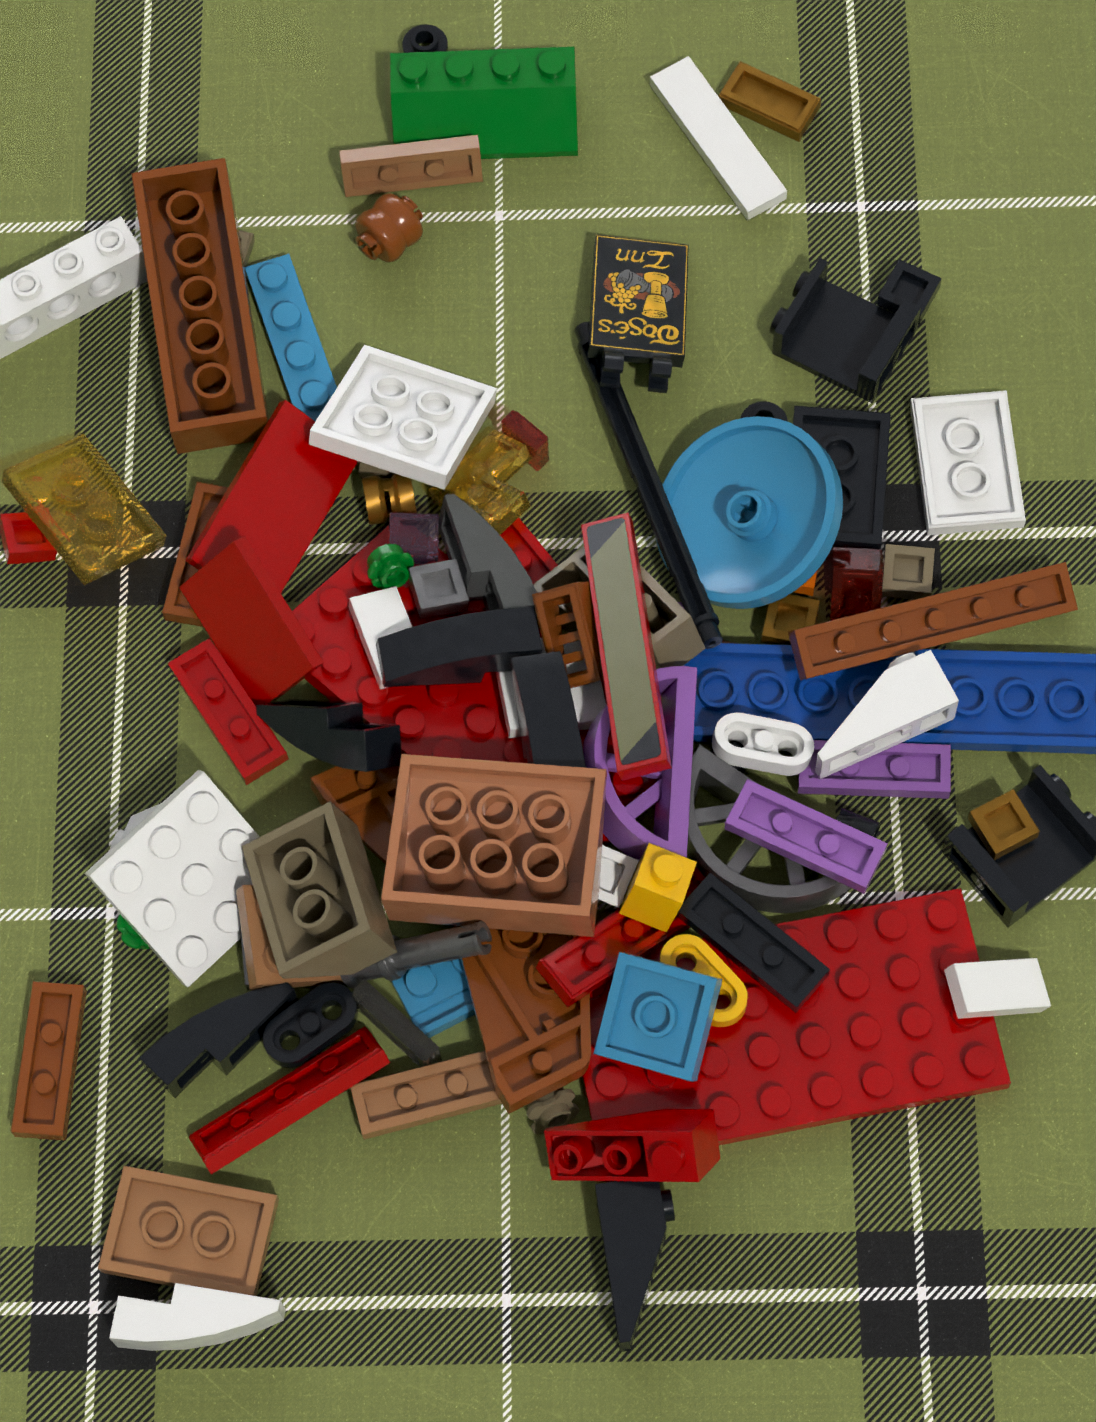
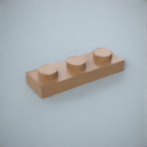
M478 135L339 150L346 197L483 182Z
M485 1051L357 1083L351 1087L364 1140L502 1104L495 1092Z

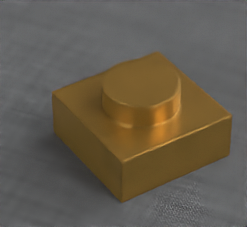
M789 594L778 601L770 603L768 605L761 643L791 645L788 635L789 631L816 625L820 600Z
M1014 789L969 812L968 820L993 860L1038 838L1040 832Z

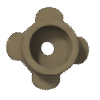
M561 1087L526 1105V1114L530 1120L534 1121L531 1125L533 1133L543 1134L544 1130L548 1127L567 1125L577 1116L579 1107L572 1102L575 1094L571 1089Z

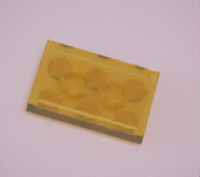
M84 433L3 470L2 483L83 585L164 547L167 535Z

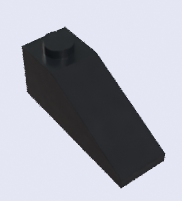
M613 1181L595 1184L597 1208L620 1352L631 1351L666 1240V1222L675 1221L671 1190H660L659 1182Z

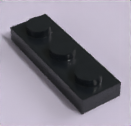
M711 873L706 876L683 902L677 913L679 919L795 1013L829 976L830 969Z

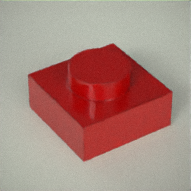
M48 510L0 514V535L7 565L55 561L57 546Z

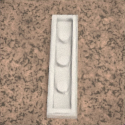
M689 56L650 76V86L747 220L787 199V190Z

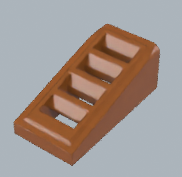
M589 581L574 582L532 594L546 653L561 651L566 673V664L585 659L586 670L567 674L570 689L604 680ZM571 602L573 611L560 615L559 605ZM576 621L577 631L562 634L561 625ZM581 641L582 650L565 654L564 644Z

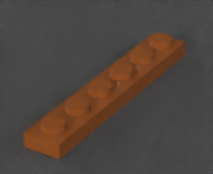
M1063 562L788 632L799 678L804 680L1078 610L1067 564Z

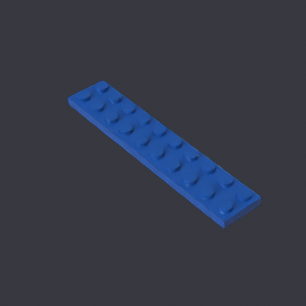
M720 643L714 648L704 649L684 665L697 667L693 742L711 743L717 722L723 716L736 712L796 723L804 727L811 734L813 740L828 741L878 678L888 669L889 664L902 655L800 680L791 645ZM922 649L910 652L915 653L917 656L926 651H932L959 702L953 720L902 743L951 745V750L1096 754V654Z

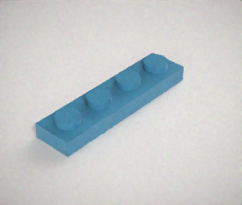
M289 254L247 266L245 271L290 402L316 421L337 389L291 257Z

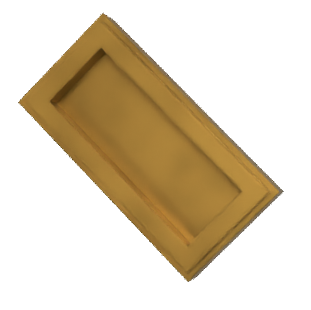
M741 61L718 96L727 109L798 142L821 106V98Z

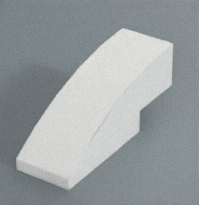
M175 1283L171 1304L118 1296L109 1339L118 1348L149 1351L187 1350L217 1345L257 1333L284 1321L286 1309L282 1302L277 1299Z

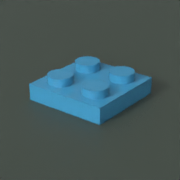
M619 952L593 1054L687 1081H697L723 979L629 953Z

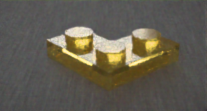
M494 429L463 457L445 490L432 486L428 492L433 503L439 507H442L444 495L455 494L480 514L501 535L531 506L525 492L506 482L532 458L525 444Z

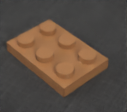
M123 1166L98 1269L101 1273L173 1287L175 1283L257 1296L279 1198L275 1194Z

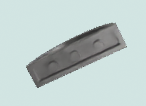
M699 745L692 756L687 851L691 860L697 862L696 867L705 878L709 873L713 874L753 908L770 913H794L811 910L835 900L850 889V887L827 876L806 883L802 865L786 857L784 859L789 885L766 884L741 875V873L762 846L747 839L727 865L724 864L707 845L699 826L725 823L746 780H753ZM699 786L726 803V805L694 809Z

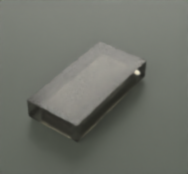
M364 979L352 991V997L357 1004L358 1011L419 1067L442 1061L439 1047L369 982Z

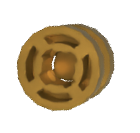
M395 473L392 478L381 479L377 475L362 477L370 525L384 523L388 517L399 516L403 520L418 518L412 480L410 478ZM385 491H389L391 504L386 505Z

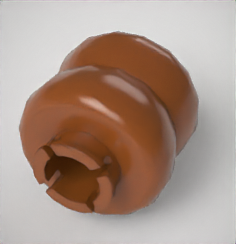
M392 193L380 196L372 209L364 211L356 219L355 228L359 236L355 237V241L358 246L365 244L361 251L371 260H377L378 258L385 262L398 260L406 247L417 243L422 237L423 227L420 222L423 219L422 212L419 209L415 212L413 211L418 206L407 196L399 198Z

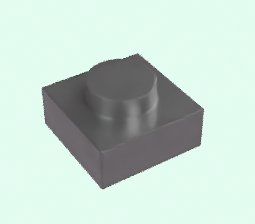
M457 559L408 568L410 574L408 581L420 619L468 610L469 598Z

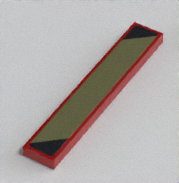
M629 512L581 525L616 768L622 781L672 768L634 525Z

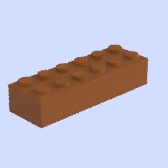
M225 158L132 173L168 421L177 454L254 442L258 439L269 417L232 186Z

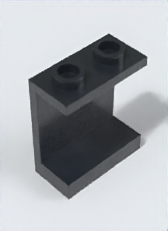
M820 258L811 273L804 271L800 275L792 293L795 299L788 309L781 307L775 315L769 331L774 335L772 354L873 404L917 331L921 307L904 299L896 313L893 314L826 281L828 261Z
M1041 765L1032 770L1028 784L1016 793L1040 831L1038 838L993 860L973 826L967 830L961 824L946 836L942 853L1007 928L1096 860V817L1088 811L1083 813L1070 799L1071 792L1065 782L1056 774L1049 775Z

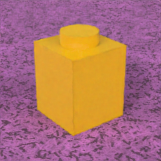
M648 843L630 880L619 914L667 932L684 902L697 862Z

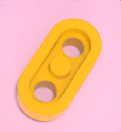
M681 934L667 941L662 948L660 962L676 966L680 959L689 958L696 965L691 971L723 979L719 995L726 996L731 1004L725 1009L715 1008L711 1026L728 1027L738 1022L744 1015L747 1007V990L740 978L701 938L691 934Z

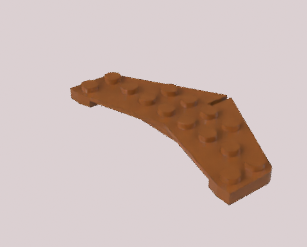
M335 766L311 777V789L321 806L331 801L358 826L363 844L386 864L400 766L369 772ZM489 928L492 941L481 942V944L492 945L490 953L461 958L495 1092L508 1114L577 1080L585 1074L589 1067L591 1058L590 993L567 1008L536 969L540 959L575 938L576 935Z

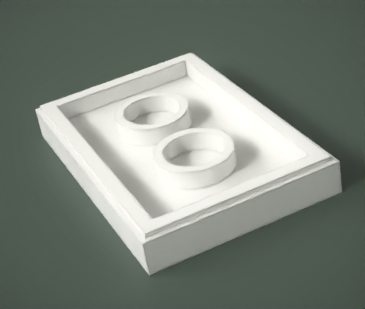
M1007 390L911 398L910 411L927 536L1024 528L1026 518Z

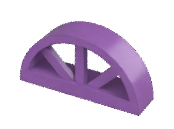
M671 666L656 669L660 695H662L661 702L672 768L641 776L657 779V782L624 807L609 775V771L617 772L615 754L607 753V742L611 729L607 705L592 722L583 742L582 748L586 768L607 770L603 834L622 853L637 860H640L648 843L687 858L697 667ZM655 804L654 832L652 833L635 819Z

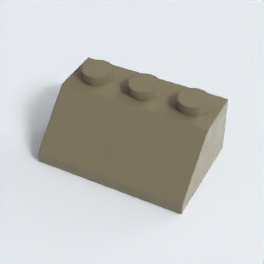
M331 801L242 846L277 970L283 979L353 975L397 953L358 826Z

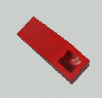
M660 1109L548 1127L544 1130L551 1180L700 1182L721 1159L714 1109Z

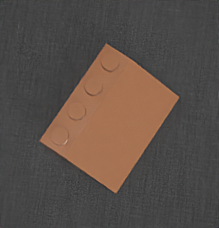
M401 754L381 901L388 919L392 921L465 926L483 921L490 929L594 937L600 887L607 770Z

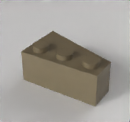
M584 546L534 583L536 592L539 593L574 582L589 581ZM640 565L656 669L684 666L706 648L691 615ZM571 602L559 605L560 615L573 611ZM576 621L561 625V628L567 632L578 630Z

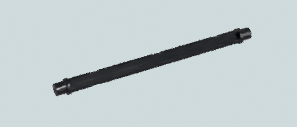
M589 322L581 323L574 330L579 342L577 345L579 354L582 355L591 380L596 387L597 395L629 474L633 478L636 491L670 575L676 584V590L683 607L691 615L705 648H714L723 641L718 628L719 618L714 613L705 588L699 579L696 566L621 383L619 388L600 386L602 359L588 358Z

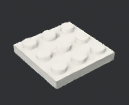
M364 345L310 429L309 445L445 490L495 404L497 388Z
M197 770L84 874L182 985L189 987L241 939L242 931L236 890L242 885H252L242 846L259 838V835L206 773Z

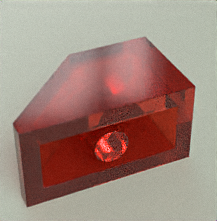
M833 547L828 621L881 608L884 575L881 549Z

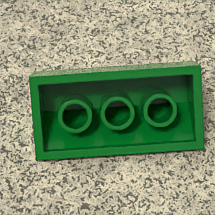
M575 46L390 53L393 144L478 135L481 159L578 156Z

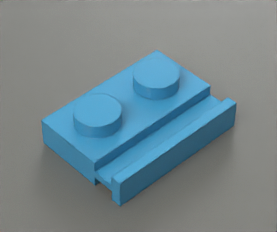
M461 959L408 969L401 978L390 981L422 1042L475 1015Z

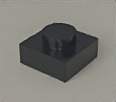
M899 259L878 295L877 305L896 313L904 299L921 307L918 322L920 324L940 289L942 278Z

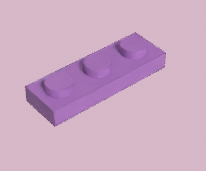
M814 740V752L810 763L803 772L798 774V794L949 799L951 792V745L900 743L819 779L815 772L817 755L827 741Z
M749 779L746 780L725 821V830L865 894L888 844Z

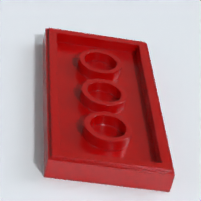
M287 400L279 402L185 561L200 570L230 543L245 536L278 590L282 593L358 461L309 445L310 429L315 421Z

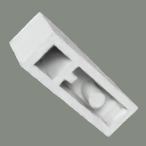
M931 650L917 656L915 653H907L889 664L888 669L883 672L818 752L815 772L819 779L955 718L959 699Z

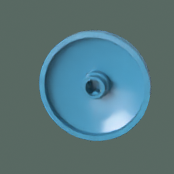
M745 417L729 421L711 429L694 441L681 454L662 485L710 603L724 608L748 609L760 607L778 601L796 591L815 574L825 561L836 540L842 519V486L831 457L804 430L790 422L772 417ZM657 543V546H658V549H659V552H660V556H661V558H662V560H663L665 566L667 567L666 562H665V560H664V557H663V555H662V553H661V550H660V548H659V545H658V543Z

